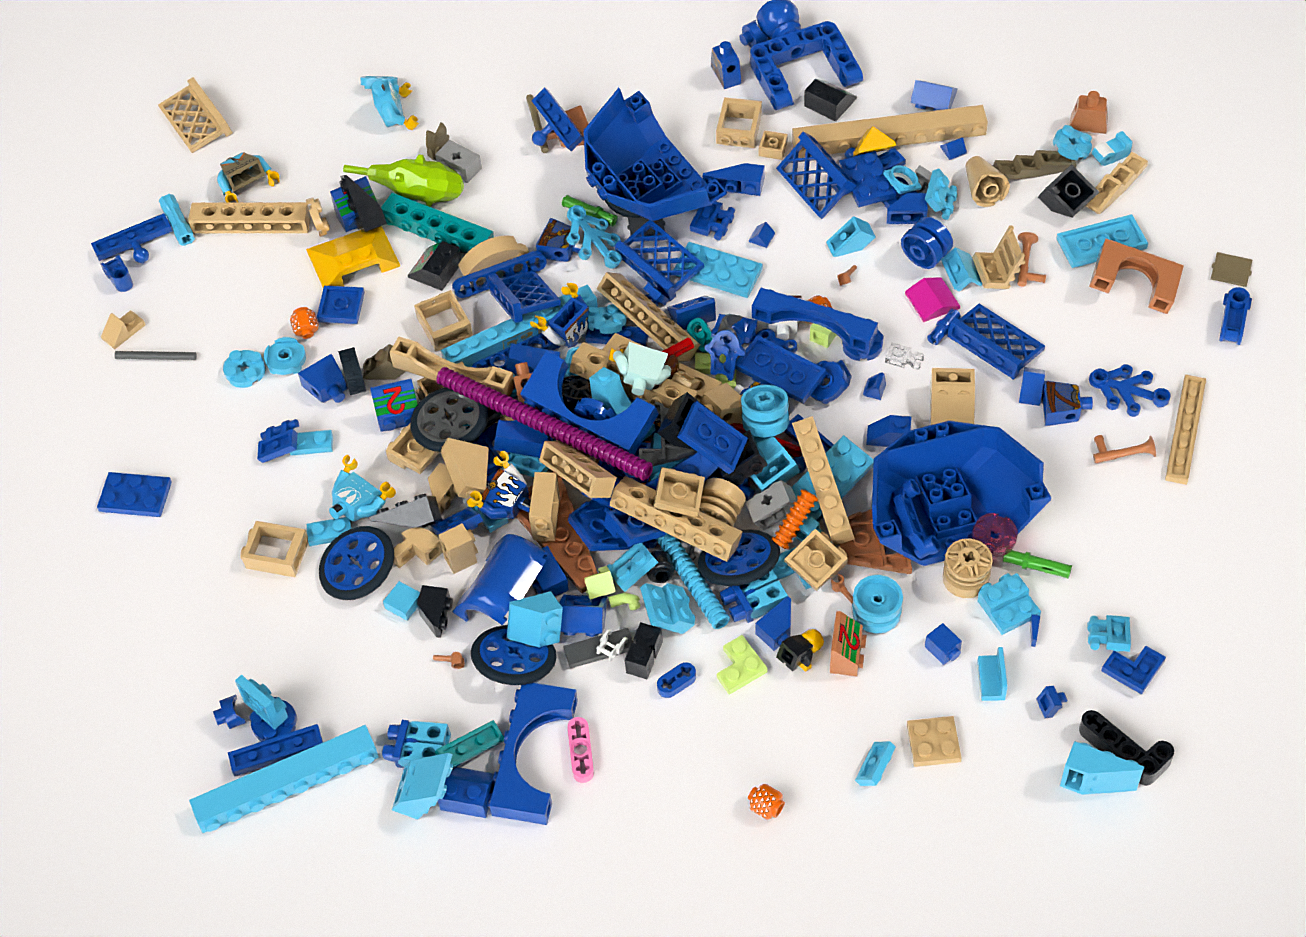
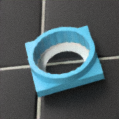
M897 165L883 172V175L899 194L921 190L922 188L918 182L917 175L906 166ZM895 177L904 178L909 185L903 184Z

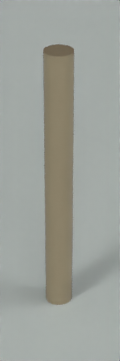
M532 94L526 96L535 131H541L543 128L538 110L531 101L534 97ZM547 141L544 145L540 146L542 153L549 151Z

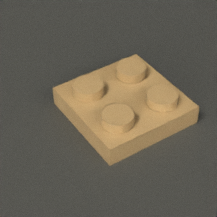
M954 716L907 721L914 767L961 762Z

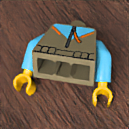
M245 152L229 157L226 161L220 164L222 170L217 177V182L223 194L226 195V203H230L232 200L239 203L237 196L231 192L248 185L266 174L270 186H274L272 179H276L280 183L278 172L271 171L272 168L260 155H250Z

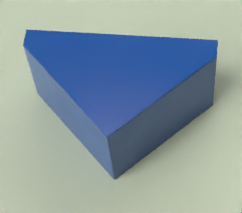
M1024 367L1019 403L1040 406L1045 370Z

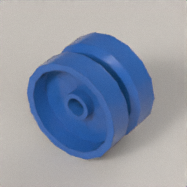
M922 217L903 235L901 247L908 259L915 265L924 269H931L941 261L942 257H945L953 247V239L951 233L941 222L932 217Z

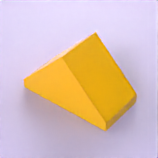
M872 126L865 132L853 155L858 156L873 151L890 150L896 146V142Z

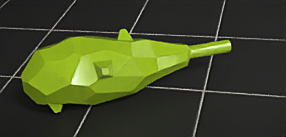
M421 154L416 159H402L391 164L371 165L369 168L344 165L343 172L368 176L369 180L388 187L397 195L425 202L426 206L429 207L433 203L451 201L458 198L464 190V183L460 174L441 162L426 161Z

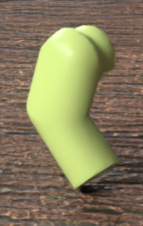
M625 592L608 597L611 608L623 604H629L630 610H636L641 607L640 598L634 594Z

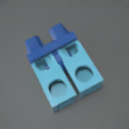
M773 570L756 581L739 586H729L720 592V598L725 606L734 601L737 604L729 608L733 621L737 622L746 619L747 623L765 615L788 596L779 580L777 581Z
M402 719L401 725H389L387 737L389 740H396V744H385L382 756L384 760L395 762L397 768H404L411 760L435 756L434 752L436 749L450 742L451 732L448 724L419 721L409 722V720Z

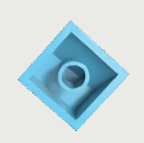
M551 591L509 602L507 629L509 640L538 648L560 642L563 607Z

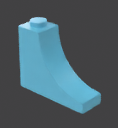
M603 367L589 378L592 399L604 403L602 407L607 410L610 407L616 413V416L632 404L623 389L619 374ZM652 424L643 441L656 431L655 424Z

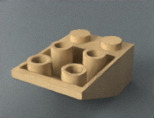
M932 368L930 380L931 425L946 421L974 424L975 369Z

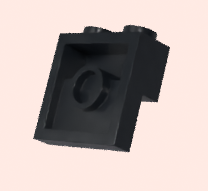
M750 430L743 433L748 440L734 471L728 474L719 468L722 477L736 486L743 484L744 479L749 476L761 473L763 468L768 465Z

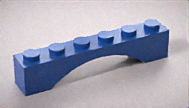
M761 287L752 304V319L769 324L783 321L815 323L837 334L849 348L869 354L877 337L878 322L858 317L851 313L838 311L831 307L818 305L811 301L798 299L791 295L778 293L771 289Z

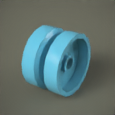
M758 385L749 388L743 393L741 408L742 424L745 431L750 430L753 436L773 437L787 429L789 425V404L787 393L783 389L773 385Z
M872 575L860 580L855 586L852 615L855 621L863 625V630L875 634L886 633L895 628L899 623L902 613L903 594L897 582L887 576Z

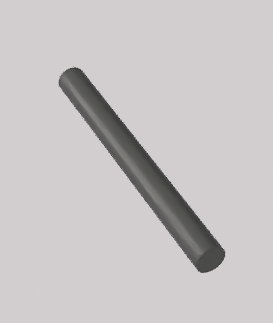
M115 351L114 357L115 359L196 360L197 354L196 352Z

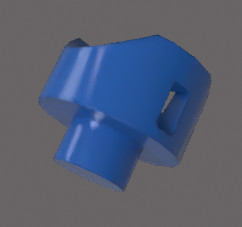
M756 20L742 27V34L739 35L741 43L744 46L749 45L751 48L758 43L768 40V36L760 30Z
M236 694L219 700L221 708L213 711L217 725L227 722L229 729L246 723L245 719L235 713Z

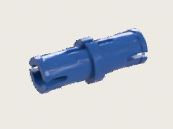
M950 309L947 315L936 323V328L927 336L928 341L931 344L938 345L942 338L948 334L951 321L955 318H961L960 313L956 309Z

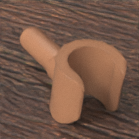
M853 265L848 271L837 275L840 286L852 282L850 275L857 269L856 265Z
M838 574V583L831 579L832 589L835 592L844 594L850 603L853 604V596L845 587L844 577Z
M453 652L447 656L433 655V660L451 662V667L454 669L464 667V658L459 652Z

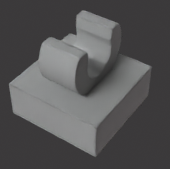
M919 165L915 173L918 177V182L922 186L919 191L923 192L929 185L932 172Z

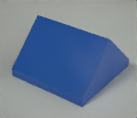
M705 295L667 307L671 319L683 330H686L689 322L695 318H701L706 323L716 320L715 299Z

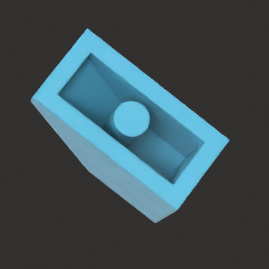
M853 216L826 243L832 256L839 257L863 250L876 236L868 222Z

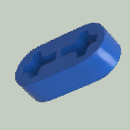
M685 662L662 675L657 681L659 695L664 698H671L692 685L696 680L695 667L691 663ZM683 671H684L685 673H689V672H690V676H689V677H687L686 675H683V676H682V672H683ZM663 684L671 685V689L663 688Z

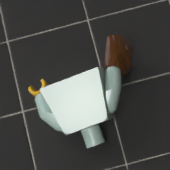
M632 342L628 343L624 354L623 349L616 351L611 347L609 360L616 362L620 373L623 374V381L633 385L631 392L635 395H643L645 389L652 390L654 385H660L666 379L671 380L674 373L679 372V362L676 355H671L667 359L668 353Z

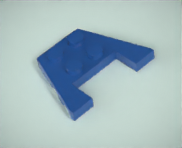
M592 499L589 502L586 501L569 514L567 521L590 551L629 550L633 546H628L621 537L615 539L603 525L606 513L610 511L607 506ZM653 539L642 543L647 549L656 547L657 540Z

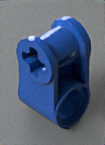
M116 255L115 259L107 263H100L105 275L118 291L126 292L133 287L129 271L119 255Z

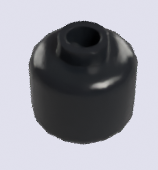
M662 550L651 552L658 563L646 575L652 582L665 583L674 575L675 568L672 558L667 552Z

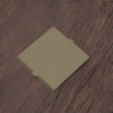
M1217 252L1215 262L1211 266L1213 268L1211 280L1247 287L1248 278L1252 274L1250 270L1253 260Z

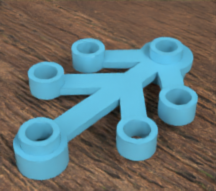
M579 205L569 208L567 217L571 221V230L566 238L567 242L571 245H576L580 239L578 234L579 226L584 231L583 244L578 252V256L582 260L590 258L592 254L590 249L592 241L604 256L605 266L610 269L618 267L622 261L621 255L617 251H609L600 240H606L611 247H614L620 240L617 234L605 232L609 226L608 221L603 218L598 219L586 215L585 209Z

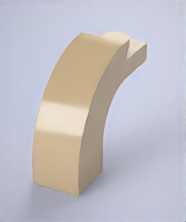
M498 236L485 240L473 247L462 258L458 266L463 276L527 254L529 251L526 245L518 244L514 236ZM484 277L478 278L477 281H482Z

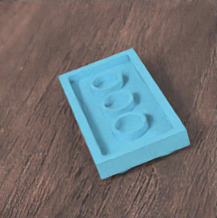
M1132 214L1057 233L1056 237L1071 268L1096 262L1105 239L1116 241L1138 250H1144L1148 247V242Z
M688 242L685 247L705 266L690 281L745 298L749 297L763 270V264L699 244ZM693 262L685 263V270L693 269L696 264ZM677 263L673 270H681L682 263Z
M844 435L826 452L842 499L873 468L874 459ZM807 471L792 486L795 497L801 495V489H805L816 496L809 472ZM815 501L813 503L815 505L814 508L811 507L810 514L807 513V515L813 516L819 522L824 516L819 502Z

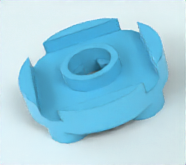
M1065 125L1056 132L1053 138V145L1055 146L1056 144L1059 148L1058 152L1068 159L1078 160L1079 157L1086 159L1092 150V137L1087 133H1082L1069 125Z
M614 304L599 308L589 307L588 329L594 331V328L600 329V333L612 334L620 332L622 326L626 327L627 316Z
M283 337L275 340V344L271 345V347L269 345L266 347L264 360L272 374H297L305 363L306 353L303 345L298 343L296 339ZM284 354H288L287 358H280L283 357Z
M251 350L232 351L223 365L226 379L231 385L239 388L250 387L257 379L259 382L266 371L261 354ZM245 366L249 367V368H246L244 371H241V368H242V367H245Z

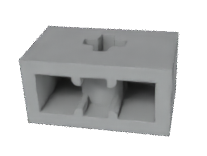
M451 140L435 154L437 162H441L460 174L462 180L467 183L482 169L480 155Z
M780 480L773 483L763 492L755 494L746 502L753 523L766 530L787 517L786 514L790 513L789 509L790 507L793 508V502H797L792 487Z

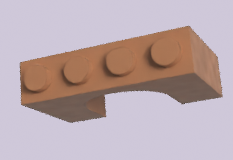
M1105 239L1099 251L1089 287L1109 293L1118 271L1122 269L1138 270L1145 274L1152 284L1148 308L1168 314L1175 301L1184 265L1116 241Z

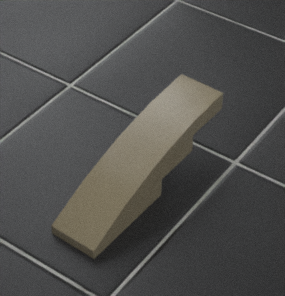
M1036 150L1033 156L1016 155L1013 161L995 160L992 166L1002 172L1008 180L1056 174L1064 172L1071 164L1075 168L1077 165L1075 160L1062 156L1058 151Z

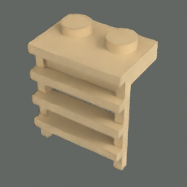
M1009 225L993 253L975 252L972 257L984 288L1009 289L1011 287L1009 282L1015 280L1014 274L1020 272V264H1025V254L1021 252L1013 232V225Z

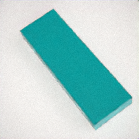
M492 720L436 749L434 753L436 755L453 754L450 763L453 764L452 769L503 743L504 736L495 721Z

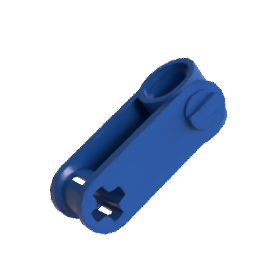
M1232 288L1224 295L1223 305H1225L1219 337L1221 342L1227 340L1236 342L1237 345L1241 344L1247 310H1250L1252 302L1249 292L1244 288Z

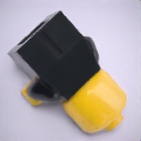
M809 629L800 635L790 636L781 642L776 658L783 664L786 663L785 666L792 672L799 665L806 672L812 668L813 653L823 647L824 639L816 629Z

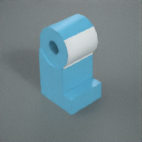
M1121 131L1116 134L1115 138L1098 144L1093 149L1092 155L1102 166H1106L1127 157L1131 153L1133 142Z

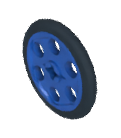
M371 526L355 527L336 537L326 548L319 565V579L326 593L340 600H355L367 596L380 587L388 577L394 562V547L390 537L381 529ZM354 541H358L354 549H349ZM371 544H377L374 550L368 551V547ZM342 557V561L334 565L335 559ZM352 557L355 561H358L363 568L361 569L357 564L355 565L350 558ZM379 561V565L375 569H370L373 562ZM345 574L344 580L336 583L337 578ZM363 577V581L359 585H355L356 579Z
M752 529L741 530L743 532L739 546L727 562L702 550L698 559V570L705 579L717 585L739 586L748 584L767 575L775 567L780 555L779 545L772 540V536L768 533ZM744 542H750L746 545H741ZM758 550H764L763 552L756 553ZM717 562H722V563L719 564V565H713V564H715V563H717ZM752 564H758L757 566L749 567ZM731 570H737L734 573H728Z
M508 625L496 626L486 630L472 644L470 653L475 668L486 678L501 684L525 685L541 680L550 673L557 659L556 649L553 644L538 648L528 647L524 643L516 641H505L504 639L508 638ZM488 647H495V648H497V650H495V651H490V650H488L487 648H488ZM532 658H538V659H540L541 661H539V662H533V661H531L530 659H532ZM493 662H499V663H501L502 665H500V666H494V665H492L491 663H493ZM514 668H522L523 671L517 672V671H514L513 669H514Z

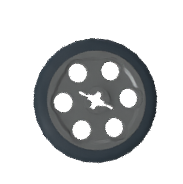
M445 387L430 393L418 403L411 417V433L417 443L435 452H441L442 446L446 439H441V436L445 433H450L449 438L473 443L486 427L489 410L485 405ZM452 399H457V400H458V402H457L456 404H454V405H448V402H449L450 400H452ZM468 407H473V408H474V410H473L472 412H470V413H464V410H465L466 408H468ZM432 408H439L434 414L428 413ZM445 412H447L449 417H451L453 426H451L450 421L447 420ZM465 424L471 425L467 430H460L461 426ZM428 425H435L434 429L430 431L425 430Z

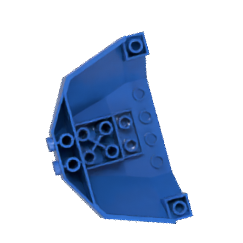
M618 87L584 129L585 169L588 175L586 180L592 188L594 186L597 188V193L603 201L606 199L607 202L635 215L655 221L709 206L727 194V191L716 179L707 184L666 137L653 115L650 102L640 91L624 100L621 89Z
M946 421L909 430L873 460L872 519L875 534L881 544L922 566L945 561L948 547L960 539L981 541L989 549L1008 545L1051 501V495L1043 483L1044 462L1000 427ZM911 478L915 480L920 488V494L911 498L924 536L925 538L931 535L935 536L941 545V551L934 555L929 554L922 559L916 556L914 544L909 537L903 534L901 520L894 510L896 506L893 500V491L903 486V483Z

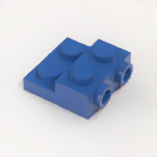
M617 509L606 513L603 524L615 539L621 537L628 546L660 538L666 534Z

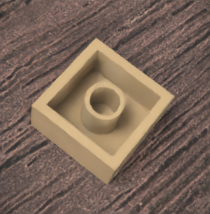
M764 130L759 145V156L782 160L788 143V134Z

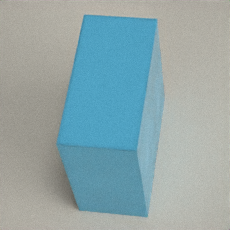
M398 581L383 601L384 608L408 621L418 608L417 601L420 592Z

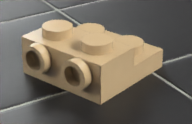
M410 424L401 430L400 435L386 449L389 461L404 470L408 467L420 475L440 453L426 449L417 443L412 436Z
M662 467L657 483L654 508L697 517L705 477Z
M814 529L784 559V562L815 591H818L847 564L848 558L847 553L838 546L836 548L831 543V539L826 533H820Z

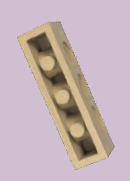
M544 441L539 459L542 464L590 498H611L617 477L561 441Z

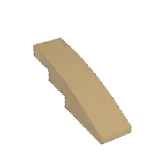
M1131 152L1122 164L1119 162L1110 174L1104 176L1095 187L1099 194L1086 207L1097 214H1101L1137 179L1148 166V161Z

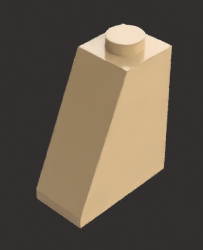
M447 438L442 446L441 454L457 495L467 500L469 498L475 500L470 494L473 491H478L482 495L486 489L489 447Z

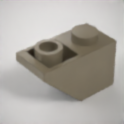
M388 344L375 355L365 360L363 364L364 379L395 380L407 372L393 367L389 353L393 345Z

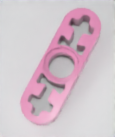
M575 717L569 721L567 726L572 772L576 781L586 783L594 776L588 722L584 718ZM578 725L581 727L582 738H577L575 729ZM578 745L587 747V751L584 754H577L574 752V749ZM584 761L586 774H581L580 762Z

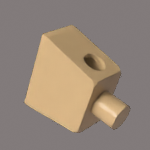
M724 383L703 394L701 403L729 425L732 423H742V396L729 384Z

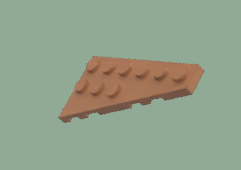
M557 474L560 503L555 541H536L542 548L549 547L563 573L583 594L587 591L584 578L598 573L587 546L567 521L569 514L574 511L562 477ZM533 485L528 487L529 499L532 496ZM520 510L516 518L532 535L529 513Z

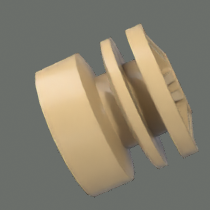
M709 478L703 485L699 511L734 527L737 516L746 502V497L743 491L733 483L721 478Z
M960 539L948 547L943 568V583L949 592L961 598H974L978 596L980 588L990 581L993 559L989 548L981 541L975 539Z

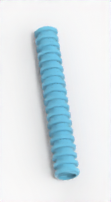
M667 533L663 537L656 538L661 549L671 556L675 570L688 588V591L691 592L705 617L708 618L712 628L720 629L727 625L730 620L729 615L726 614L720 601L716 598L712 589L709 588L708 583L702 577L695 563L692 562L686 549L682 547L679 539Z

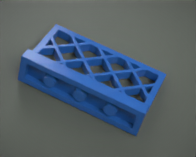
M803 131L798 137L800 139L798 144L776 169L817 216L823 219L848 190L853 191L857 185L818 141ZM804 147L806 149L805 158H798L799 151ZM816 160V170L809 171L810 161ZM798 162H805L804 171L797 172ZM789 163H793L792 172L787 173L784 168ZM821 173L828 174L827 182L820 183ZM809 174H816L814 184H808ZM798 175H804L803 185L796 184ZM833 185H838L841 188L836 195H831ZM827 186L826 196H819L820 187ZM815 187L814 197H808V188ZM819 200H826L825 207L820 211L818 209Z
M651 220L646 222L624 242L619 240L614 245L615 250L621 255L622 261L648 283L660 290L670 299L669 301L676 297V291L705 267L704 263ZM652 228L655 230V236H645V232ZM667 240L669 246L658 247V241ZM644 241H655V247L644 248ZM633 242H641V248L632 249L630 245ZM680 251L682 258H671V252ZM657 252H668V259H657ZM654 253V259L645 260L643 254ZM693 262L696 264L693 269L685 270V263ZM682 263L681 270H671V264ZM657 264H668L667 271H658ZM681 275V279L674 284L670 281V276Z
M534 270L504 278H499L496 273L488 274L491 295L515 323L523 321L522 314L561 305L560 298Z
M980 303L960 319L955 318L952 320L947 337L1013 380L1019 375L1022 368L1045 349L1044 344ZM980 312L986 318H976L975 314ZM965 323H973L974 328L969 327ZM977 324H988V328H978ZM992 324H999L1002 328H992ZM982 334H990V338H986ZM994 334H1004L1005 339H995ZM1008 335H1016L1019 339H1009ZM999 345H1006L1007 349H1003ZM1011 345H1021V350L1011 349ZM1025 345H1031L1036 349L1026 350ZM1014 355L1023 356V360H1020Z

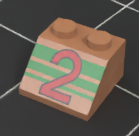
M836 611L830 673L857 676L858 668H863L864 655L860 654L861 648L866 646L867 635L862 634L863 625L841 611Z

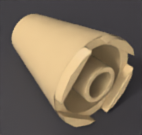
M974 156L966 162L965 168L971 196L975 203L982 207H991L998 200L1002 201L1005 199L1010 188L1007 177L982 157Z

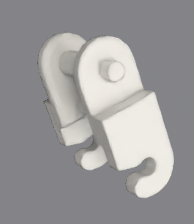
M607 629L600 639V645L596 649L597 654L602 652L609 656L611 661L613 658H616V654L620 655L625 647L624 644L628 642V638L624 637L615 646L607 641L608 635L612 633L611 629ZM608 645L614 649L610 652L605 649V646Z

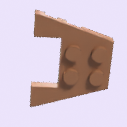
M872 509L848 516L855 539L839 544V547L847 553V564L912 574L909 558L899 553L885 554L884 545L879 542L873 529Z

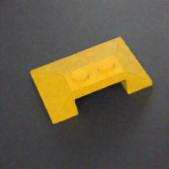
M382 226L366 232L359 230L306 249L323 288L324 286L344 287L342 276L378 264L381 273L400 267V263Z

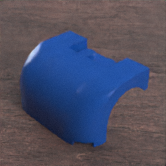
M514 534L504 535L495 544L485 560L487 561L471 587L462 595L452 612L467 622L469 617L466 610H476L503 625L507 621V618L504 616L509 611V602L524 597L546 562L544 558L549 553L523 537Z

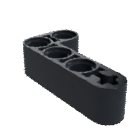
M1089 710L1082 715L1079 732L1090 744L1100 751H1109L1119 758L1136 761L1139 765L1151 771V773L1143 771L1139 784L1151 785L1170 766L1174 756V747L1171 743L1163 740L1158 741L1148 751H1145L1099 712ZM1105 738H1110L1114 742H1108ZM1123 753H1128L1132 757H1126ZM1159 753L1164 754L1166 757H1165V758L1160 757V756H1158V754H1159Z

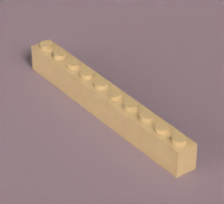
M983 105L792 128V143L794 148L800 141L799 135L804 131L813 136L828 154L845 153L849 148H856L865 132L872 126L894 140L896 146L986 135L988 121ZM804 147L799 151L798 158H805L806 149Z

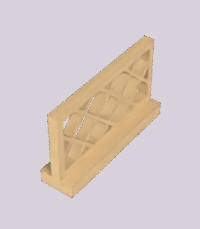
M192 77L187 80L189 84L187 87L164 100L158 106L191 153H194L223 133L227 137L233 132L200 85ZM191 93L189 100H182L185 95ZM175 104L173 110L165 109L169 105ZM180 105H187L185 111L178 110ZM192 105L199 106L197 111H190ZM176 115L183 116L181 121H174ZM188 116H195L193 122H186ZM200 116L207 117L205 122H198ZM184 126L191 127L189 133L183 132ZM196 127H203L202 133H194ZM208 128L217 129L211 134H206ZM192 138H199V141L191 146Z

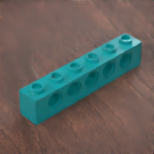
M391 193L381 206L387 225H393L401 228L403 231L414 233L421 238H427L436 243L441 241L459 247L460 252L467 253L485 240L494 238L492 230Z

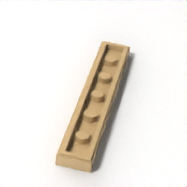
M1185 374L1165 477L1166 481L1187 485L1206 378Z

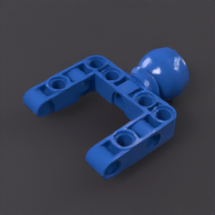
M770 0L759 9L756 15L758 27L770 40L752 46L749 64L774 110L794 105L791 93L788 90V84L776 65L821 50L843 87L863 81L862 70L835 23L825 21L801 29L798 9L791 0Z

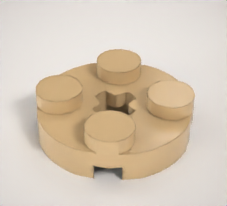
M314 197L306 199L307 205L311 204L309 212L317 231L321 230L319 231V236L327 235L330 226L327 218H322L321 216L323 211L319 199H314Z

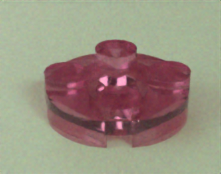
M996 513L981 516L972 531V539L985 544L991 551L992 557L1004 556L1011 552L1015 547L1018 531L1013 521L1007 517H1000ZM991 531L995 534H1000L997 539L990 536Z

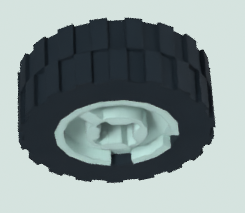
M352 347L338 351L350 395L365 392L366 387L355 348Z

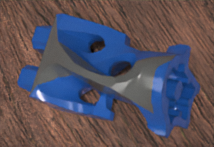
M719 314L716 325L711 333V337L714 338L711 342L705 344L704 348L711 357L710 374L722 373L727 376L729 381H733L737 358L746 354V350L741 345L744 343L749 344L750 341L754 340L758 320L734 314ZM721 354H724L726 356V361L724 363L720 362L719 358Z

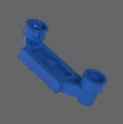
M911 478L904 482L903 486L893 491V500L896 506L894 510L901 520L903 534L909 537L915 546L914 552L916 556L922 559L929 554L934 555L941 551V545L935 536L931 535L927 538L924 536L911 498L920 494V488L915 480Z

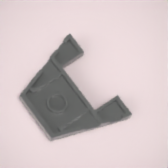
M656 402L651 405L655 406L659 413L657 418L660 419L661 426L669 408L664 407L662 403ZM661 436V449H639V457L647 462H651L654 467L688 458L697 451L673 446Z

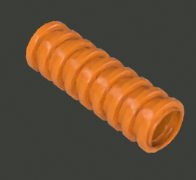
M801 489V495L796 497L798 499L797 502H793L794 506L793 508L790 507V513L786 514V520H782L783 525H779L780 530L775 532V537H772V540L784 549H789L788 544L793 542L792 538L797 536L795 534L796 531H800L799 526L804 524L802 521L807 519L806 515L807 513L810 514V508L815 506L813 503L818 501L815 495L805 489Z

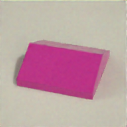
M941 277L923 278L905 291L907 298L923 322L945 315L950 309H960L959 303Z

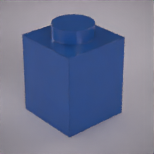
M942 623L926 636L925 648L945 665L948 661H954L959 657L962 640Z

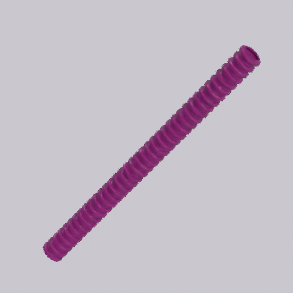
M448 367L441 368L437 374L436 381L439 385L469 397V399L490 407L492 410L501 412V414L524 425H528L530 428L539 430V432L547 436L550 435L551 438L566 443L568 446L583 451L592 457L594 456L596 459H600L609 465L611 464L613 467H617L626 473L628 472L636 478L645 481L652 473L653 465L651 462H647L638 456L635 457L634 454H629V452L621 448L618 449L617 446H612V444L604 440L601 441L600 438H596L587 432L584 433V431L576 427L573 428L572 425H568L559 419L557 420L555 417L529 407L527 404L497 392L495 389L486 387V385L465 377L463 374L455 372Z

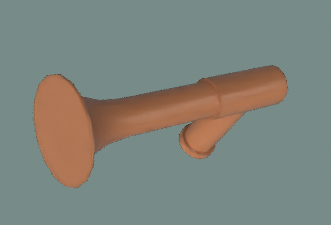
M1031 232L1020 233L1017 238L1023 245L1022 253L1025 254V264L1020 265L1017 284L1024 287L1027 285V280L1045 283L1046 274L1028 273L1030 249L1032 244L1038 242V236Z
M1102 435L1094 437L1099 453L1093 454L1095 463L1138 453H1150L1156 457V448L1151 435L1143 444L1107 451Z

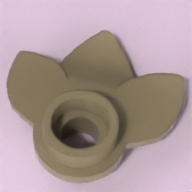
M440 122L435 133L426 131L427 155L434 161H437L435 154L449 141L447 128L442 122Z

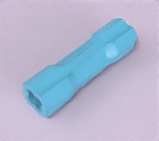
M173 194L162 196L159 199L160 206L173 228L179 245L186 246L192 243L195 237L180 210Z

